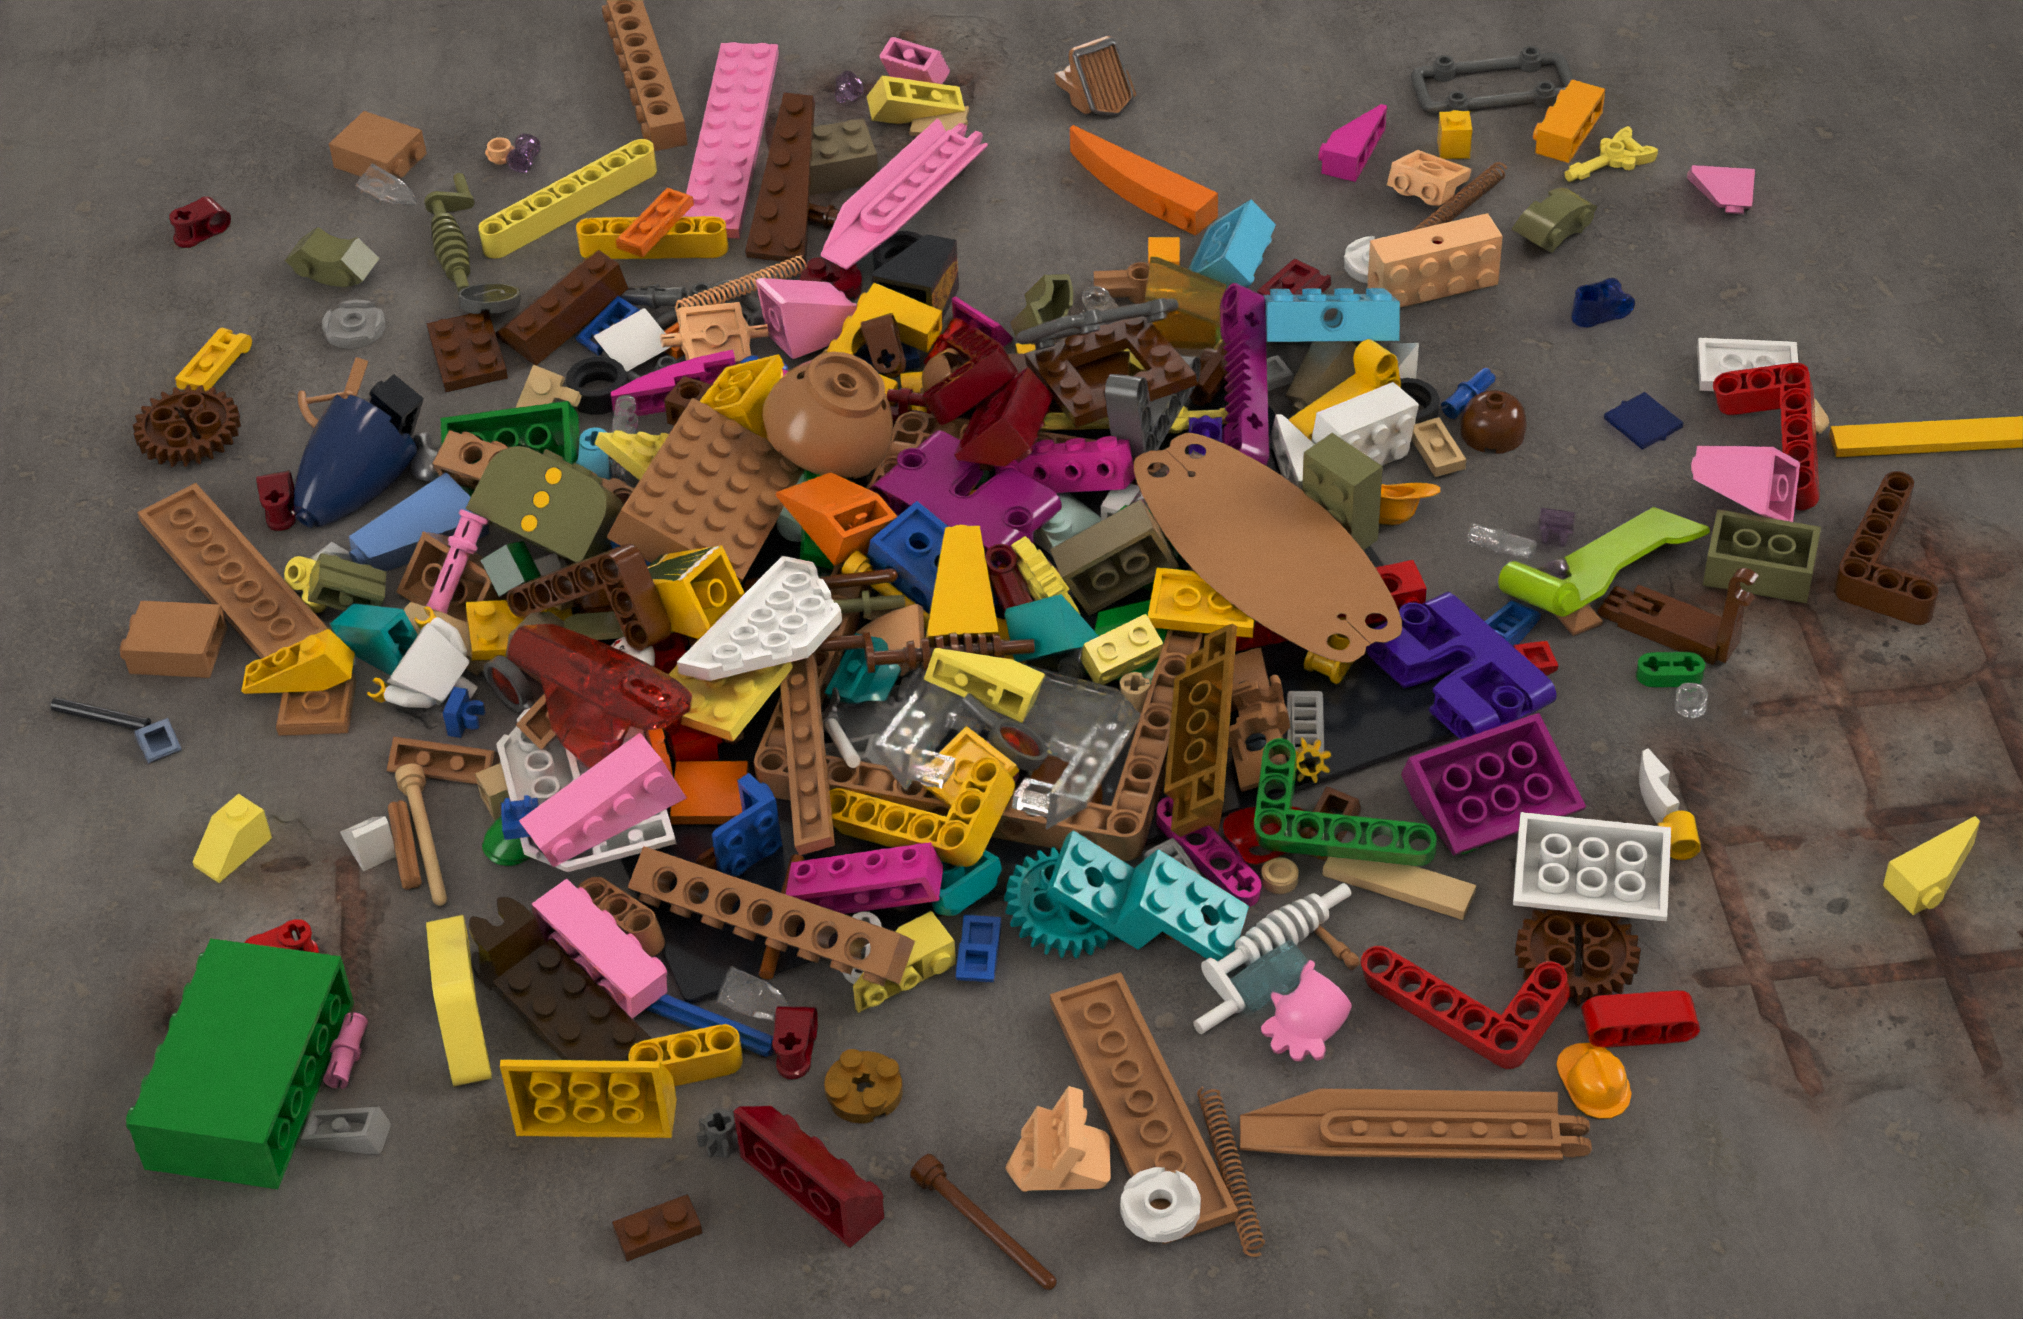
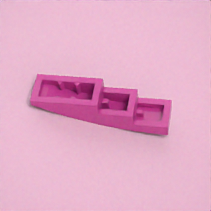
M733 349L696 357L664 367L610 392L615 420L666 412L664 399L683 376L713 385L726 367L736 365Z

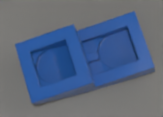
M964 915L961 943H959L956 980L994 982L1002 927L1001 917Z

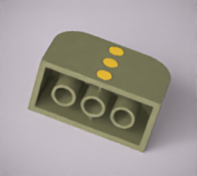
M514 446L500 451L491 459L465 509L489 520V524L551 554H557L558 557L574 564L613 549L610 545L611 540L606 537L624 504L615 494L601 485L603 479L592 474V471L576 463L572 465L564 461V458L547 449L541 454L527 447Z

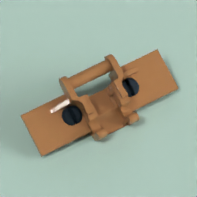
M1261 647L1236 654L1234 661L1231 712L1238 710L1239 717L1236 718V724L1229 726L1228 748H1232L1239 786L1242 792L1259 786L1262 754L1265 745L1273 739L1283 738L1282 735L1290 729L1289 715L1284 702L1281 680L1278 675L1270 676V686ZM1283 754L1275 755L1270 760L1276 765L1287 763L1286 755Z

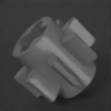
M713 1109L705 1119L700 1118L698 1120L700 1131L696 1133L698 1146H707L708 1157L715 1155L730 1158V1155L739 1148L734 1110Z

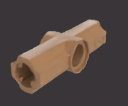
M1137 262L1130 265L1127 270L1093 272L1094 299L1128 297L1131 302L1140 304L1152 301L1155 296L1189 294L1188 268L1154 269L1151 264Z

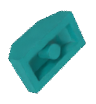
M871 636L874 651L888 650V645L882 638ZM864 649L846 650L824 693L831 699L832 689L836 687L840 694V702L857 704L863 701H886L902 670L898 664L875 666V673L868 674Z

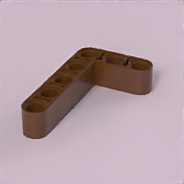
M1892 471L1883 478L1840 562L1834 592L1844 602L1910 624L1925 625L1933 617L1939 591L1937 586L1927 579L1881 565L1909 510L1915 483L1909 474L1901 471Z
M632 544L619 546L542 575L512 588L507 594V604L511 612L519 618H524L531 613L541 612L604 589L624 637L633 649L642 651L667 639L671 634L669 617L640 550Z

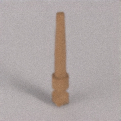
M1319 925L1313 931L1332 949V953L1339 960H1344L1345 966L1350 970H1354L1360 965L1359 957L1355 953L1350 952V949L1343 942H1338L1322 926Z

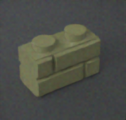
M321 553L310 574L308 601L343 611L353 603L381 607L385 598L387 571L376 569L368 564H358L344 560L336 555Z

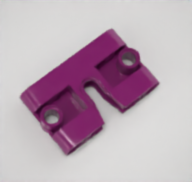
M941 430L935 431L917 448H908L901 451L897 456V465L869 488V490L879 494L897 516L918 501L948 527L956 525L980 526L985 556L991 546L1006 544L1011 547V544L1024 536L1033 543L1034 531L1043 527L1062 509L1061 500L1053 490L1013 468H1009L994 476L969 495L983 476V471L980 470V463L957 460L954 453L961 440ZM994 561L992 563L998 567L1002 562Z

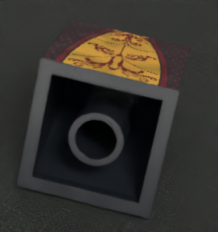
M926 234L875 270L871 275L872 285L873 283L879 284L941 310L943 320L952 303V298L955 297L959 289L956 240Z

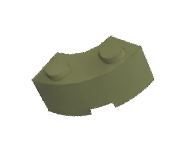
M1557 188L1549 191L1548 195L1550 196L1541 203L1535 200L1519 217L1512 230L1551 253L1569 235L1582 233L1584 228L1592 222L1594 212L1598 206L1566 188Z
M316 227L298 241L284 261L299 276L308 277L325 285L348 287L363 282L380 258L358 237L340 239L326 233L320 227Z
M1069 274L1043 275L1024 294L1026 307L1010 322L1015 337L1023 330L1067 316L1068 310L1073 304V287Z

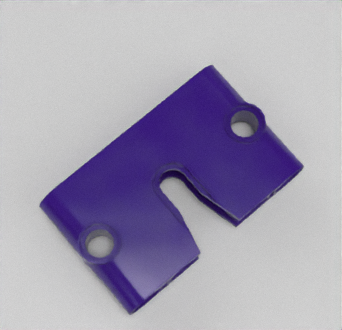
M1445 592L1423 604H1404L1399 610L1402 620L1401 635L1386 643L1374 642L1367 646L1365 650L1369 657L1403 688L1428 682L1452 671L1433 688L1432 692L1435 694L1434 704L1429 707V712L1459 739L1525 718L1555 702L1557 697L1554 684L1542 671L1451 592ZM1385 622L1373 629H1383L1387 626L1388 622Z

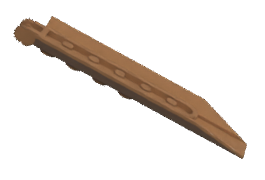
M1316 1089L1240 1115V1150L1341 1157L1563 1160V1155L1566 1157L1588 1156L1592 1151V1145L1589 1138L1581 1137L1589 1133L1590 1123L1587 1118L1583 1116L1558 1115V1092Z

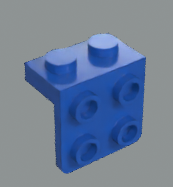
M750 773L737 780L742 813L716 828L712 833L717 870L733 877L742 874L748 867L762 858L772 855L778 848L783 846L776 798L766 783H759Z

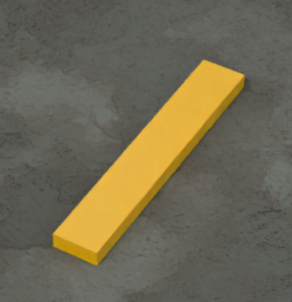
M2023 416L1831 426L1829 436L1836 457L2023 448Z

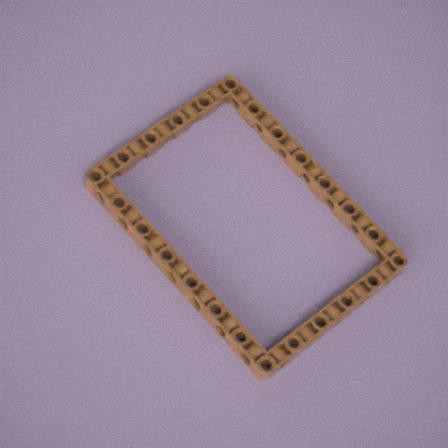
M907 412L900 415L892 429V440L886 457L876 467L868 489L897 465V456L901 451L908 448H917L937 430L944 431L961 440L970 420L956 418L945 425H939L933 414ZM1038 431L1039 437L1032 445L1043 440H1053L1054 444L1065 443L1068 440L1081 437ZM1084 438L1085 442L1097 441L1094 439ZM1186 454L1188 457L1193 459L1202 458V456ZM980 463V469L989 471L995 469L994 465ZM1153 463L1148 467V473L1153 477L1160 478L1169 473V468L1163 463ZM1193 471L1187 472V476L1194 477L1196 475ZM1136 478L1130 484L1138 486ZM845 562L835 565L831 576L843 574L841 570ZM1189 565L1187 570L1194 571ZM870 585L832 589L830 592L832 600L862 598V591L869 590L870 597L873 588ZM860 612L841 613L842 622L828 637L854 635L860 621ZM1168 629L1111 806L1014 789L991 837L1048 848L1055 847L1061 850L1065 837L1074 830L1122 861H1130L1140 856L1145 846L1166 777L1175 676L1185 672L1186 656L1204 648L1205 636L1210 633ZM820 645L815 650L822 706L824 698L828 699L824 692L840 664L844 650L821 652ZM780 695L755 754L754 766L756 780L759 783H766L775 798L790 800L782 699ZM826 755L829 791L841 788L945 817L950 810L948 805L918 782L915 777L919 773L918 771L860 761L857 767L851 768L843 758Z

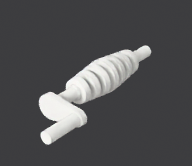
M1342 883L1321 897L1312 893L1305 896L1304 899L1292 902L1291 905L1287 904L1279 908V910L1272 911L1266 918L1259 921L1256 927H1252L1246 932L1245 936H1241L1235 942L1236 950L1218 962L1213 958L1203 961L1201 968L1205 978L1225 1002L1193 1022L1196 1031L1199 1034H1203L1233 1014L1245 1010V1002L1227 976V973L1243 963L1253 967L1261 961L1271 959L1273 955L1277 956L1297 946L1298 942L1303 941L1309 933H1312L1319 927V924H1323L1329 918L1330 908L1351 896V890L1348 885Z

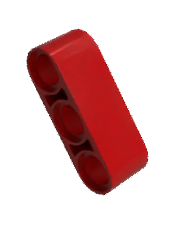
M1675 990L1600 995L1588 999L1581 1007L1589 1042L1596 1047L1680 1043L1694 1039L1700 1032V1025L1692 996L1686 991Z

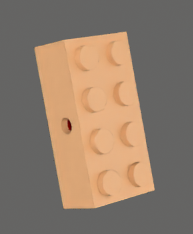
M1486 213L1370 240L1367 288H1385V290H1388L1390 294L1400 301L1401 308L1498 285L1503 236L1489 214Z

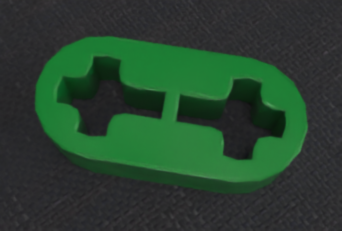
M1691 652L1646 653L1638 659L1636 677L1642 685L1647 687H1694L1703 680L1705 662L1701 656Z

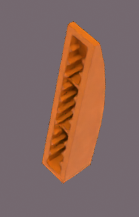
M1073 125L1070 127V152L1091 174L1126 201L1195 236L1218 217L1217 192Z

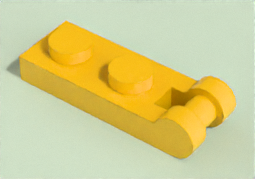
M219 328L175 378L177 388L185 390L186 386L190 385L192 390H196L200 385H203L204 390L208 391L241 353H247L252 346L251 336L243 333L236 335L230 329Z

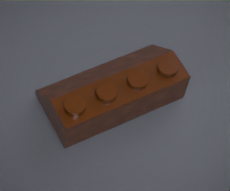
M600 250L589 255L495 332L496 337L537 366L603 311L617 296H621L629 289L619 263Z

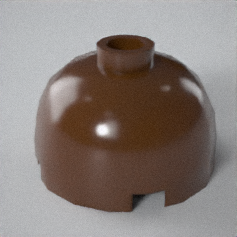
M1499 390L1484 391L1471 398L1464 408L1460 423L1461 437L1468 446L1484 453L1485 448L1496 449V454L1515 450L1521 445L1527 428L1525 409L1513 395Z

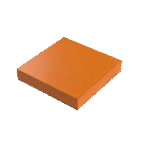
M748 761L676 762L674 779L687 798L671 806V825L724 824L742 813L737 780L749 773Z

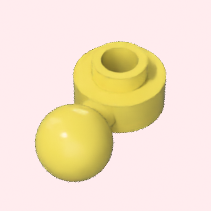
M294 557L286 565L284 572L285 581L293 590L303 591L301 599L314 613L324 611L327 605L308 601L310 574L316 561L307 557Z

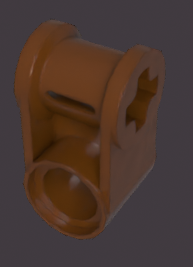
M893 313L861 322L862 333L874 368L890 379L899 377L900 373L905 371L906 359L900 341L899 328ZM891 355L894 360L891 361V367L887 368L884 363L887 362V356Z

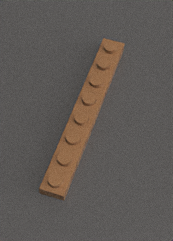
M815 651L808 658L792 661V670L780 683L794 845L799 856L835 846Z

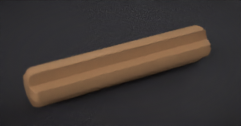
M403 800L391 802L388 805V813L402 887L406 890L412 887L418 888L422 881L407 803Z

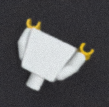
M424 607L423 609L429 618L425 621H420L417 617L414 618L421 631L387 682L391 685H388L380 678H374L372 681L381 686V689L376 694L367 692V695L378 703L387 701L408 708H430L435 704L440 705L443 703L453 688L459 687L468 689L469 698L471 699L478 686L461 676L470 661L466 658L467 649L459 631L443 619L436 617L431 607Z

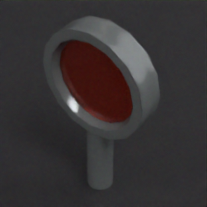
M497 655L484 665V675L488 685L500 702L514 712H521L531 708L536 703L533 700L530 684L524 674L508 658Z
M971 693L967 694L961 701V704L990 729L988 733L989 744L1014 762L1019 769L1033 771L1041 766L1048 756V748L1044 740L1034 730L1013 719H999Z

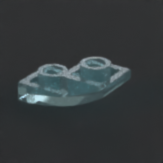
M1289 940L1256 960L1230 980L1245 1004L1254 1013L1271 1000L1270 995L1272 992L1279 994L1284 991L1286 993L1300 982L1299 978L1303 966L1308 960L1295 943Z

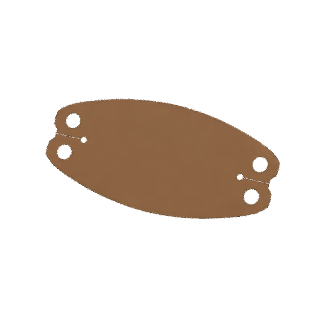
M1184 433L1171 440L1170 447L1162 451H1148L1135 458L1134 474L1139 489L1165 536L1183 559L1207 584L1252 619L1308 651L1343 663H1350L1359 659L1365 654L1366 647L1374 642L1386 643L1401 635L1402 620L1398 608L1383 579L1366 553L1325 508L1305 495L1303 490L1277 472L1224 443L1194 433ZM1191 444H1198L1206 449V454L1202 458L1193 459L1185 454V448ZM1153 463H1163L1169 468V473L1164 477H1153L1148 473V467ZM1193 471L1196 475L1194 477L1187 476V472ZM1378 613L1385 616L1388 623L1383 629H1372L1366 625L1365 619L1369 614ZM1339 614L1346 615V619L1340 620L1337 616ZM1333 634H1342L1349 639L1350 644L1344 650H1335L1329 647L1327 639Z

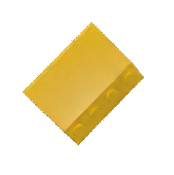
M500 1061V1070L516 1136L672 1138L677 1098L673 1076L660 1061Z

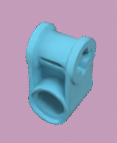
M589 428L580 435L576 464L594 472L598 477L610 480L613 478V459L594 444L598 433L606 431L602 428Z

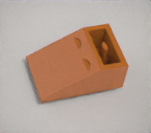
M831 472L778 491L775 495L834 566L845 562L855 551H860L863 555L868 553L870 539L898 517L879 494Z

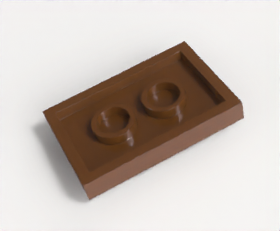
M488 310L481 311L479 314L469 313L426 323L445 392L508 379L506 366Z

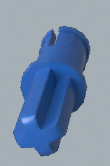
M1483 368L1468 382H1461L1457 386V390L1441 403L1443 413L1450 419H1456L1464 411L1466 404L1478 393L1484 392L1495 382V375L1491 373L1490 369Z

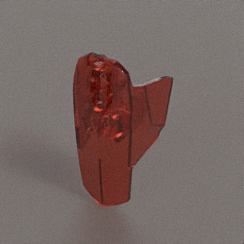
M534 624L519 626L510 641L507 658L538 676L542 681L552 731L557 735L559 742L589 768H592L623 745L630 726L642 730L664 728L670 734L675 735L679 732L682 716L691 709L692 694L676 679L630 654L583 634L555 624Z

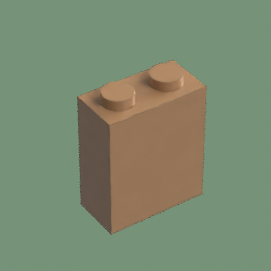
M363 111L329 143L334 168L393 187L427 154L422 130Z
M140 601L136 614H133L130 618L128 635L121 642L120 656L125 660L129 674L210 678L227 631L221 604Z

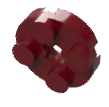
M812 258L808 261L807 268L800 275L801 281L833 282L832 285L838 291H842L847 299L854 296L855 300L862 292V275L856 263L846 270L827 259Z

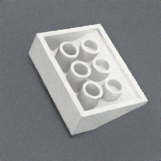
M1521 812L1517 839L1513 905L1667 921L1671 827Z

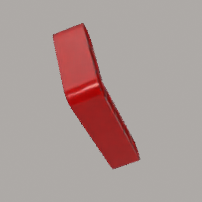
M1787 363L1729 371L1718 375L1713 381V389L1718 408L1723 414L1738 415L1781 409L1783 453L1800 462L1795 509L1807 510L1814 507L1819 501L1820 493L1814 391L1808 367L1802 363Z
M1370 947L1361 957V967L1365 981L1374 992L1504 1069L1517 1068L1527 1059L1570 997L1569 982L1565 968L1553 961L1541 963L1534 969L1505 1011L1500 1015L1387 947ZM1379 965L1388 966L1384 972H1372ZM1549 981H1555L1560 983V985L1554 989H1545L1542 987L1545 983ZM1407 985H1420V987L1413 992L1403 991V989ZM1438 1004H1452V1006L1448 1010H1435V1007ZM1528 1011L1538 1013L1535 1018L1530 1020L1521 1018V1015ZM1473 1022L1484 1024L1478 1030L1467 1029V1026ZM1506 1041H1512L1517 1043L1516 1046L1510 1050H1503L1499 1048V1046Z

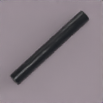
M58 697L53 698L51 702L52 711L135 730L151 725V719Z

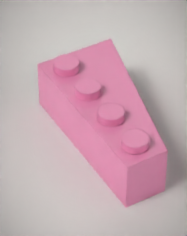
M638 733L528 813L519 822L550 864L555 867L679 803L687 797L662 759L643 735Z
M565 879L532 903V913L536 917L545 942L552 938L632 1019L667 993V970L664 964L657 957L651 958L642 949L640 942L631 933L626 935L617 926L614 917L608 911H601L594 905L585 889L582 887L576 888L568 879Z

